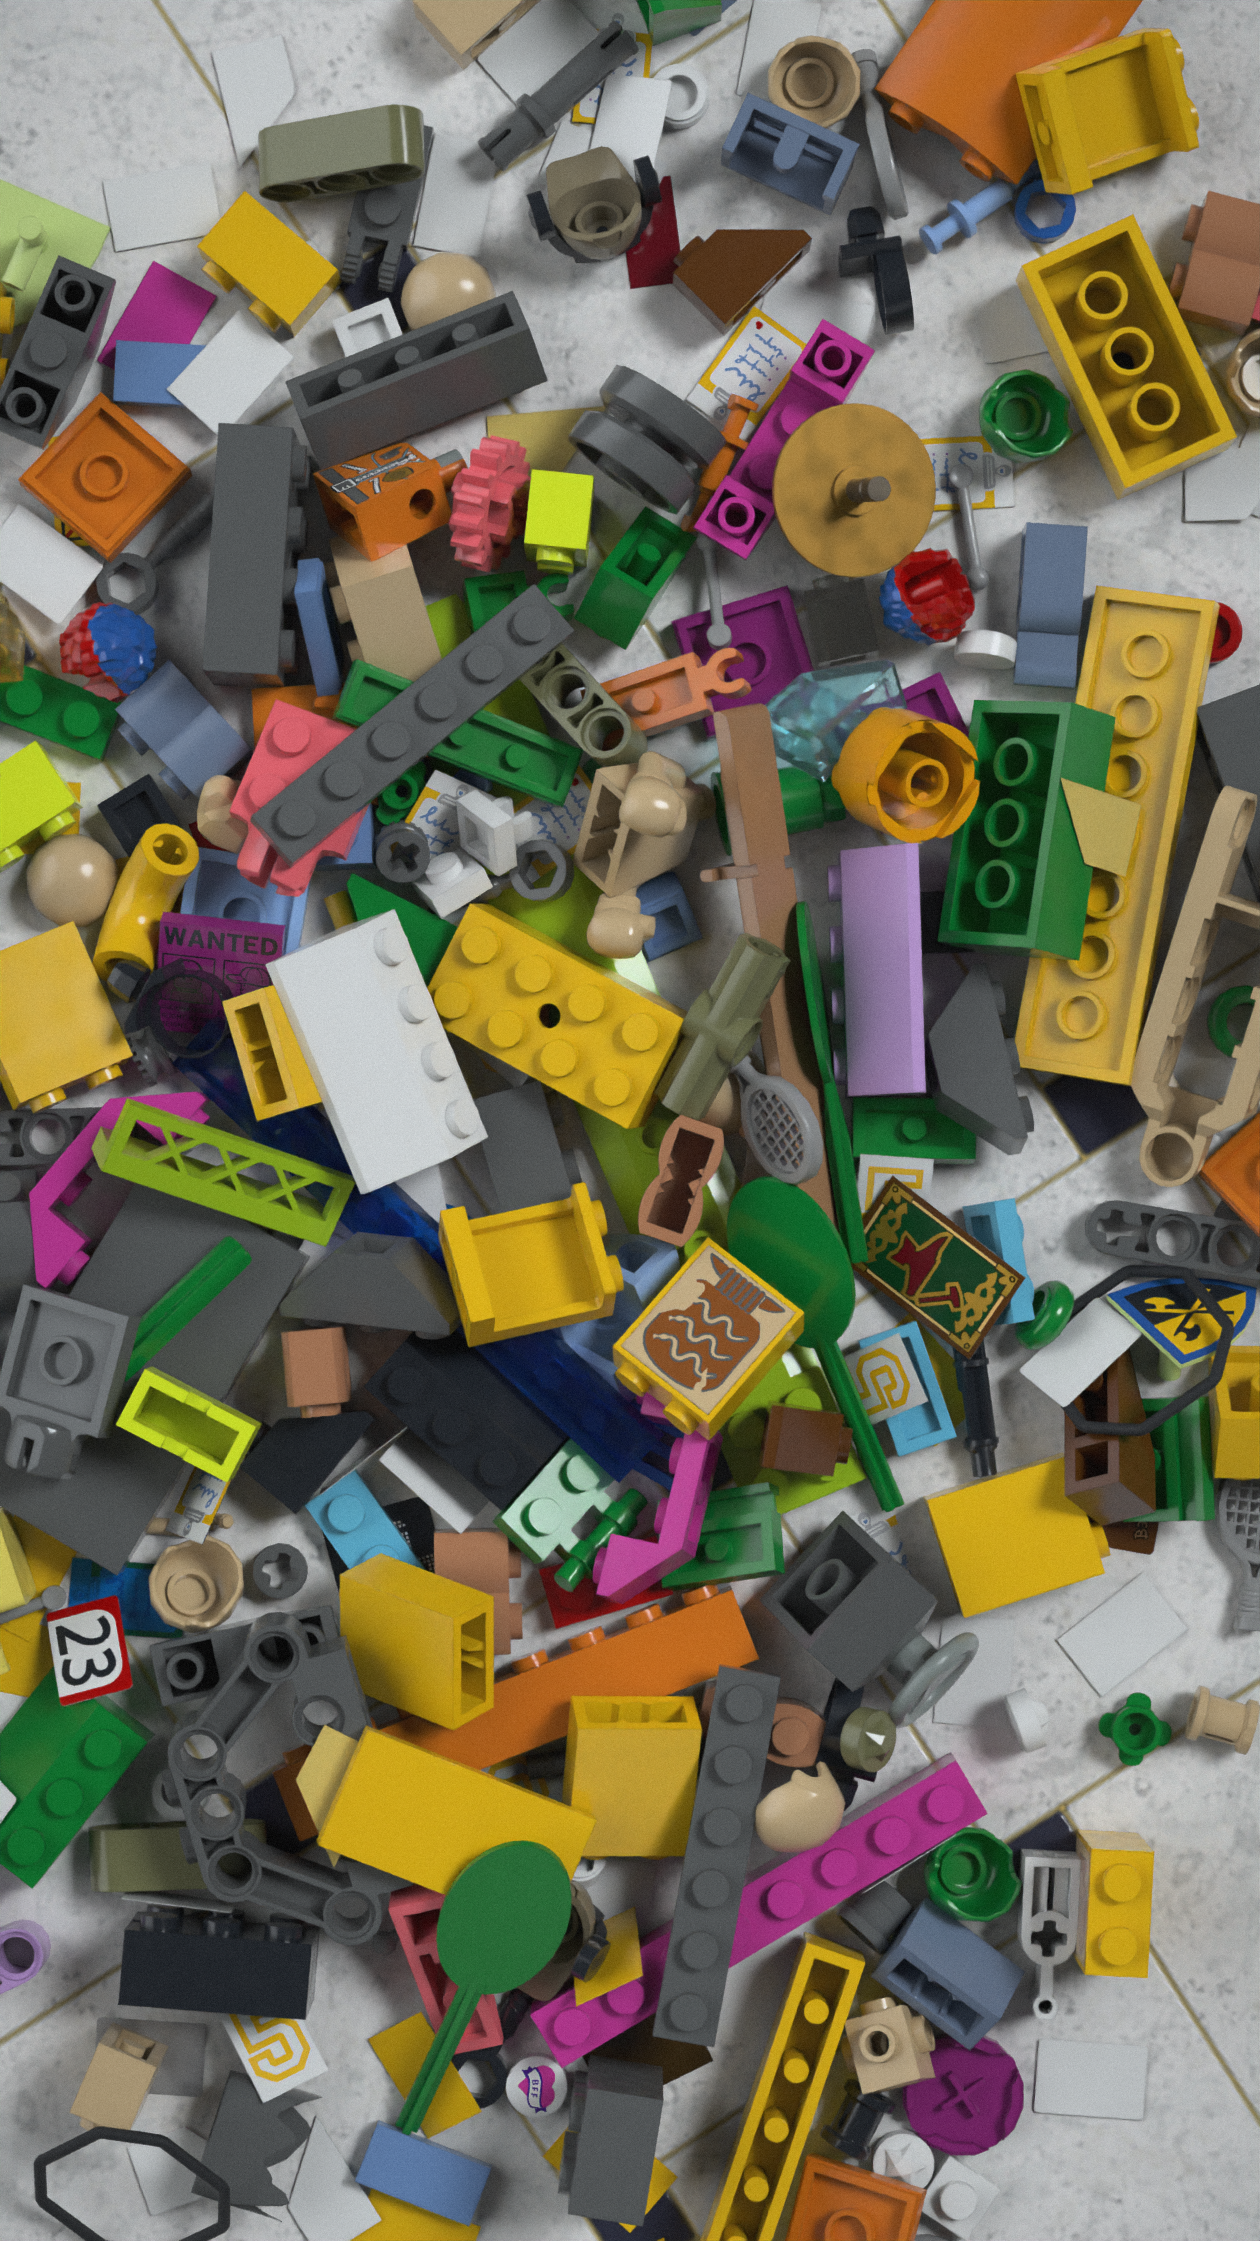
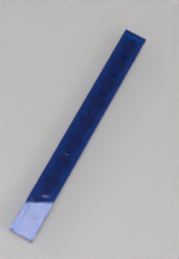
M218 1016L210 1019L186 1048L191 1050H209L213 1048L221 1039L226 1023ZM232 1036L222 1047L200 1058H182L178 1056L172 1063L256 1143L341 1171L353 1177L331 1122L314 1106L257 1121ZM288 1172L292 1177L295 1176V1175H297V1174ZM317 1181L304 1186L324 1207L334 1188ZM395 1182L365 1194H360L355 1183L339 1218V1221L353 1234L363 1232L414 1238L448 1274L438 1239L439 1223ZM461 1325L456 1331L466 1339L463 1326ZM552 1329L473 1346L618 1483L664 1436L660 1430Z

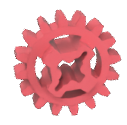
M493 435L490 438L483 437L479 450L473 448L470 452L469 469L463 468L461 473L458 472L451 488L453 494L452 514L448 524L453 532L450 544L457 547L454 559L455 561L462 562L461 566L490 572L491 569L498 570L502 557L508 558L510 556L512 538L518 539L519 535H523L525 532L531 478L527 475L530 463L524 462L527 450L525 447L519 446L520 442Z

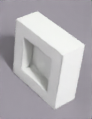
M389 298L332 319L346 357L403 335Z
M461 847L453 852H446L431 859L427 870L421 877L411 881L419 898L441 919L493 887L484 868Z
M946 2153L934 2171L931 2180L924 2187V2189H927L922 2212L967 2241L1001 2190L998 2184L961 2159Z

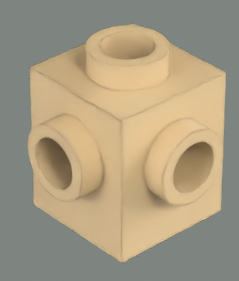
M895 1996L886 1997L859 2005L862 2016L846 2020L845 2029L847 2036H843L841 2039L842 2052L850 2072H857L862 2094H879L936 2078L929 2054L930 2051L935 2050V2039L931 2024L926 2017L919 2015L918 2011L910 2005L897 2006Z

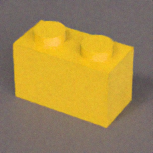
M246 191L239 196L197 246L202 259L207 262L201 269L202 272L224 292L229 294L236 287L253 301L247 308L248 311L274 333L282 326L295 337L342 282L336 267Z

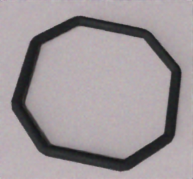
M1128 1265L1122 1267L1074 1300L1071 1317L1083 1310L1093 1299L1102 1297L1129 1277L1183 1279L1222 1327L1209 1377L1141 1424L1087 1421L1073 1402L1066 1407L1060 1406L1078 1430L1086 1434L1146 1435L1215 1388L1221 1381L1234 1334L1233 1321L1190 1269L1178 1266Z
M105 2126L95 2127L39 2155L33 2163L35 2201L40 2208L85 2241L108 2240L99 2236L47 2197L46 2166L99 2139L160 2147L218 2191V2222L179 2241H209L225 2233L230 2227V2187L227 2182L171 2139L161 2134Z

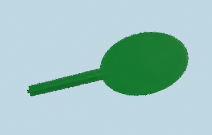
M800 901L796 905L798 938L812 1035L823 1080L827 1153L840 1237L845 1245L850 1262L855 1264L868 1261V1252L851 1141L834 1080L829 1018L816 937L808 904L806 901Z
M776 1177L753 1179L737 1192L729 1208L727 1217L729 1254L804 1312V1331L794 1343L803 1347L814 1348L840 1412L844 1415L845 1424L847 1427L853 1428V1443L882 1511H893L896 1507L904 1505L905 1502L837 1343V1340L850 1325L856 1298L853 1269L845 1245L828 1215L802 1189L794 1184L785 1183Z
M520 1840L502 1843L486 1850L461 1871L445 1896L437 1924V1951L444 1971L459 1987L395 2122V2126L401 2127L402 2133L410 2135L411 2131L418 2132L481 1995L503 1993L530 1980L550 1961L563 1940L571 1914V1883L563 1862L552 1850L544 1845Z

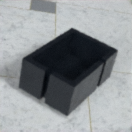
M148 1904L147 1912L138 1911L124 1929L118 2005L306 2020L315 1995L320 1927L306 1925L305 1921L284 1913L270 1914V1922L252 1923L245 1922L246 1912L238 1909H233L232 1913L209 1910L208 1917L184 1915V1907Z

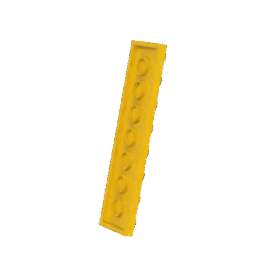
M1096 585L1075 703L1116 717L1105 793L1141 804L1126 875L1122 876L1093 866L1079 961L1029 957L1015 1035V1044L1021 1069L1131 1086L1135 1056L1145 1026L1198 730L1197 710L1199 706H1202L1220 607L1214 600Z

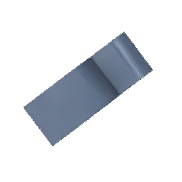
M1027 522L1022 530L1016 613L1017 649L1013 685L1063 689L1075 688L1078 636L1083 605L1087 526Z

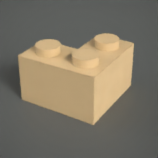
M338 536L329 539L334 561L323 565L339 622L343 624L352 621L357 635L356 640L347 642L352 663L358 659L415 682L441 661L442 658L407 544L371 562L342 537Z

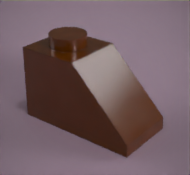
M717 229L706 241L698 235L673 260L678 266L673 272V286L725 336L753 306L810 252L812 238L804 230Z
M768 1400L758 1461L761 1467L834 1476L836 1463L847 1465L853 1428L842 1426L844 1415L840 1412Z

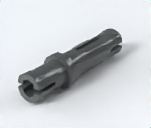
M613 20L609 27L531 96L524 93L515 101L518 108L485 137L477 141L485 155L491 161L495 159L494 163L501 171L504 172L508 165L538 138L542 136L548 139L556 132L554 124L630 56L635 55L639 51L636 42L627 31L621 33L623 29L618 22Z

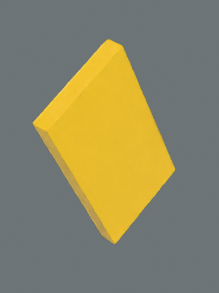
M366 1725L316 1841L318 1846L446 1895L456 1877L477 1856L502 1843L520 1840L536 1842L552 1850L563 1862L571 1883L597 1820L594 1815Z

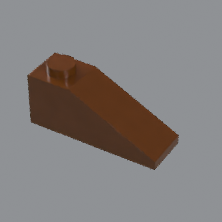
M1130 1348L1072 1401L1087 1421L1141 1424L1146 1420ZM1064 1412L1065 1497L1100 1525L1156 1512L1155 1454L1150 1433L1142 1436L1086 1434L1078 1430Z

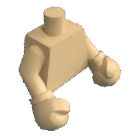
M648 751L643 753L638 763L609 766L596 770L573 857L574 865L605 892L599 896L593 918L588 925L587 942L595 953L611 959L634 958L640 953L642 945L654 938L656 917L640 914L641 901L636 897L637 889L647 880L683 863L689 855L697 823L711 818L716 811V800L712 790L703 783H694L686 776L685 769L681 764L657 752Z

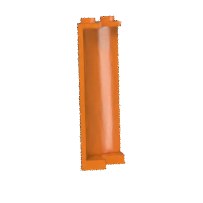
M934 0L874 89L892 106L888 111V115L898 125L914 134H918L921 128L946 137L963 154L959 163L969 173L985 182H989L994 176L1017 185L1036 158V152L1015 73L1118 37L1143 0Z

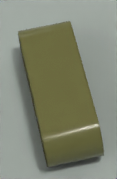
M383 105L264 128L258 134L259 194L270 201L298 202L418 180L425 173L424 121L422 111L408 105Z
M561 644L544 658L542 662L519 679L578 745L602 768L638 763L641 755L647 752V738L641 728L564 644ZM584 687L586 692L580 704L574 708L565 709L564 704L568 695L575 689ZM624 729L623 739L620 744L612 750L603 751L602 746L607 735L614 730Z
M243 1819L245 1831L252 1833L260 1842L267 1844L266 1821L262 1819ZM186 1821L117 1823L89 1827L90 1890L95 1892H136L208 1889L203 1881L199 1864L189 1865L183 1852L179 1829L187 1827ZM237 1852L228 1853L218 1861L221 1869L231 1875H242L252 1867L249 1859Z

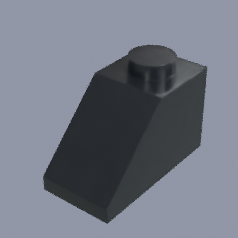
M369 1409L343 1411L338 1413V1415L301 1418V1415L282 1417L278 1419L273 1427L263 1420L246 1453L248 1457L240 1465V1468L292 1512L297 1514L378 1416Z

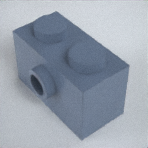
M925 1898L895 1931L889 1942L890 1946L882 1954L871 1977L968 2050H971L1001 2019L1025 1971L956 1919L945 1913L928 1898Z

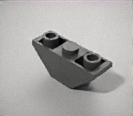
M58 255L0 389V432L44 450L74 407L98 353L116 285L114 278Z
M981 963L972 967L928 1033L924 1044L925 1067L936 1110L1005 1154L1014 1155L1022 1152L1028 1138L1027 1133L1034 1131L1033 1113L1028 1097H1018L1013 1075L1020 1073V1062L1015 1041L1013 1038L1004 1039L999 1017L1006 1015V1004L1001 983L999 980L990 981L986 963Z
M357 1232L331 1253L279 1304L280 1316L303 1318V1322L310 1326H328L337 1322L359 1325L360 1330L369 1333H381L392 1329L415 1331L416 1336L423 1339H441L450 1336L462 1325L449 1275L414 1238Z
M332 1605L283 1612L292 1615L302 1623L310 1645L338 1638ZM257 1618L217 1626L207 1631L191 1633L150 1645L162 1707L208 1697L244 1650L249 1628ZM279 1636L268 1637L259 1644L261 1654L266 1659L274 1662L283 1661L293 1653L290 1642Z

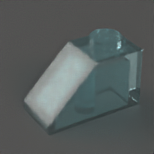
M887 659L801 673L765 705L770 714L776 756L822 782L832 775V770L839 761L841 750L849 735L873 710L880 707H888L890 709L907 708L895 664Z

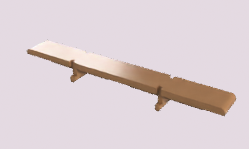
M755 703L712 712L733 863L703 870L700 873V879L703 882H714L736 878L744 933L768 940L782 949L784 955L790 959L785 973L780 978L774 993L759 1017L763 1020L760 1040L766 1075L780 1076L793 1084L809 1102L818 1120L823 1139V1161L817 1176L796 1186L816 1201L828 1215L840 1235L826 1146L825 1121L822 1111H824L823 1080L812 1035L801 964L796 913L797 894L793 868H786L784 856L791 854L770 714L765 705ZM741 1126L739 1128V1134L741 1137L745 1138L743 1126Z

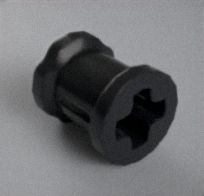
M849 2078L843 2087L847 2094L831 2125L824 2124L820 2131V2136L826 2142L848 2155L867 2161L871 2153L868 2145L884 2115H891L896 2104L882 2093L862 2094L859 2081Z

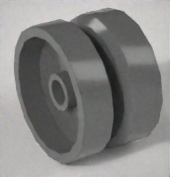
M616 365L599 390L603 405L613 416L600 411L585 410L569 433L568 441L578 452L614 482L650 504L668 513L677 515L695 489L691 475L681 464L695 469H709L725 446L726 439L704 416L669 390L626 366Z

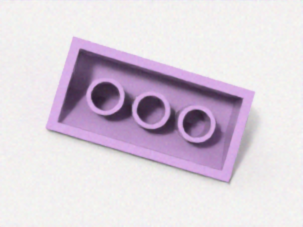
M918 843L841 850L838 855V865L827 866L828 902H839L840 926H829L830 963H841L842 987L831 988L832 1024H843L844 1048L833 1049L834 1080L836 1085H845V1098L919 1096L926 1092Z

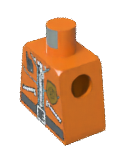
M398 443L313 473V477L330 529L372 562L448 523L452 513L446 493L451 491L457 473H461L463 468L468 469L457 449L430 460L409 443Z

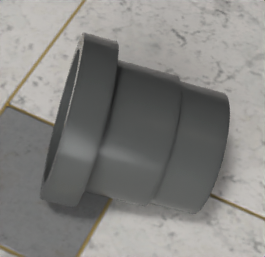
M884 1880L861 1894L851 1906L843 1904L836 1912V1915L861 1941L873 1951L882 1955L890 1946L886 1940L901 1925V1921L913 1908L897 1890Z

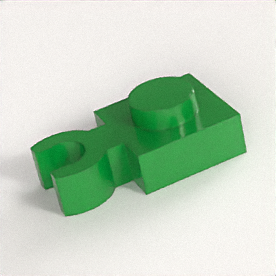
M524 570L464 578L462 591L471 635L531 587H527ZM561 573L549 574L542 578L536 586L548 599L547 596L551 593H561L567 590L569 583L568 575ZM552 604L567 622L572 620L575 612L573 604H565L563 606Z

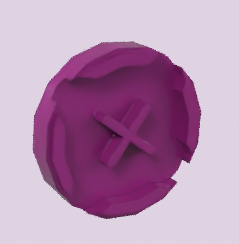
M943 2033L934 2037L935 2050L929 2052L936 2078L902 2087V2104L911 2127L928 2146L949 2155L975 2156L997 2145L1015 2129L1024 2106V2083L1014 2058L997 2040L984 2035L971 2050H968L950 2035Z

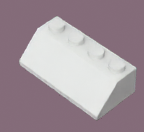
M395 909L345 925L266 964L360 1194L371 1192L446 1161L488 1138L478 1109L474 1104L456 1060L455 1053L451 1048Z

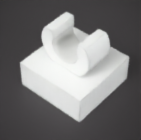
M474 790L457 799L456 807L461 848L497 876L516 867L515 844L524 842L533 835L532 814L525 811L514 817L513 801L509 796L500 797L491 802L477 790Z

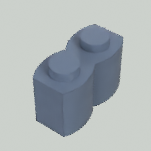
M170 660L115 709L125 720L117 730L141 756L149 749H152L167 766L158 774L183 801L191 793L200 800L203 786L208 779L215 775H224L231 778L252 758L254 753L252 748Z

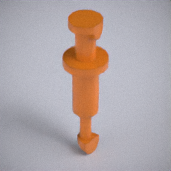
M731 393L727 408L731 411L723 430L720 431L726 439V444L710 468L702 470L697 482L701 493L691 517L684 514L681 522L682 531L696 532L694 526L705 510L710 497H713L722 480L727 475L737 449L746 450L749 443L739 439V436L750 410L756 412L759 404Z

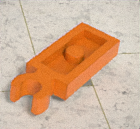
M724 648L717 651L711 656L705 666H702L700 657L691 652L600 683L641 728L646 737L713 715L712 712L714 710L711 697L721 695L728 699H739L752 691L750 683L744 678L735 679L732 682L724 681L726 669L731 665L744 661L743 655L735 648ZM585 689L580 690L582 700L586 692ZM624 729L614 730L607 735L603 742V751L614 749L620 744L623 739Z

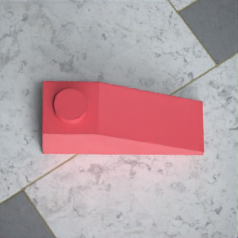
M414 1883L412 1886L391 1891L388 1910L435 2034H437L459 1987L444 1971L437 1951V1924L441 1906L446 1895ZM494 1994L481 1995L454 2055L503 2045L504 2036Z

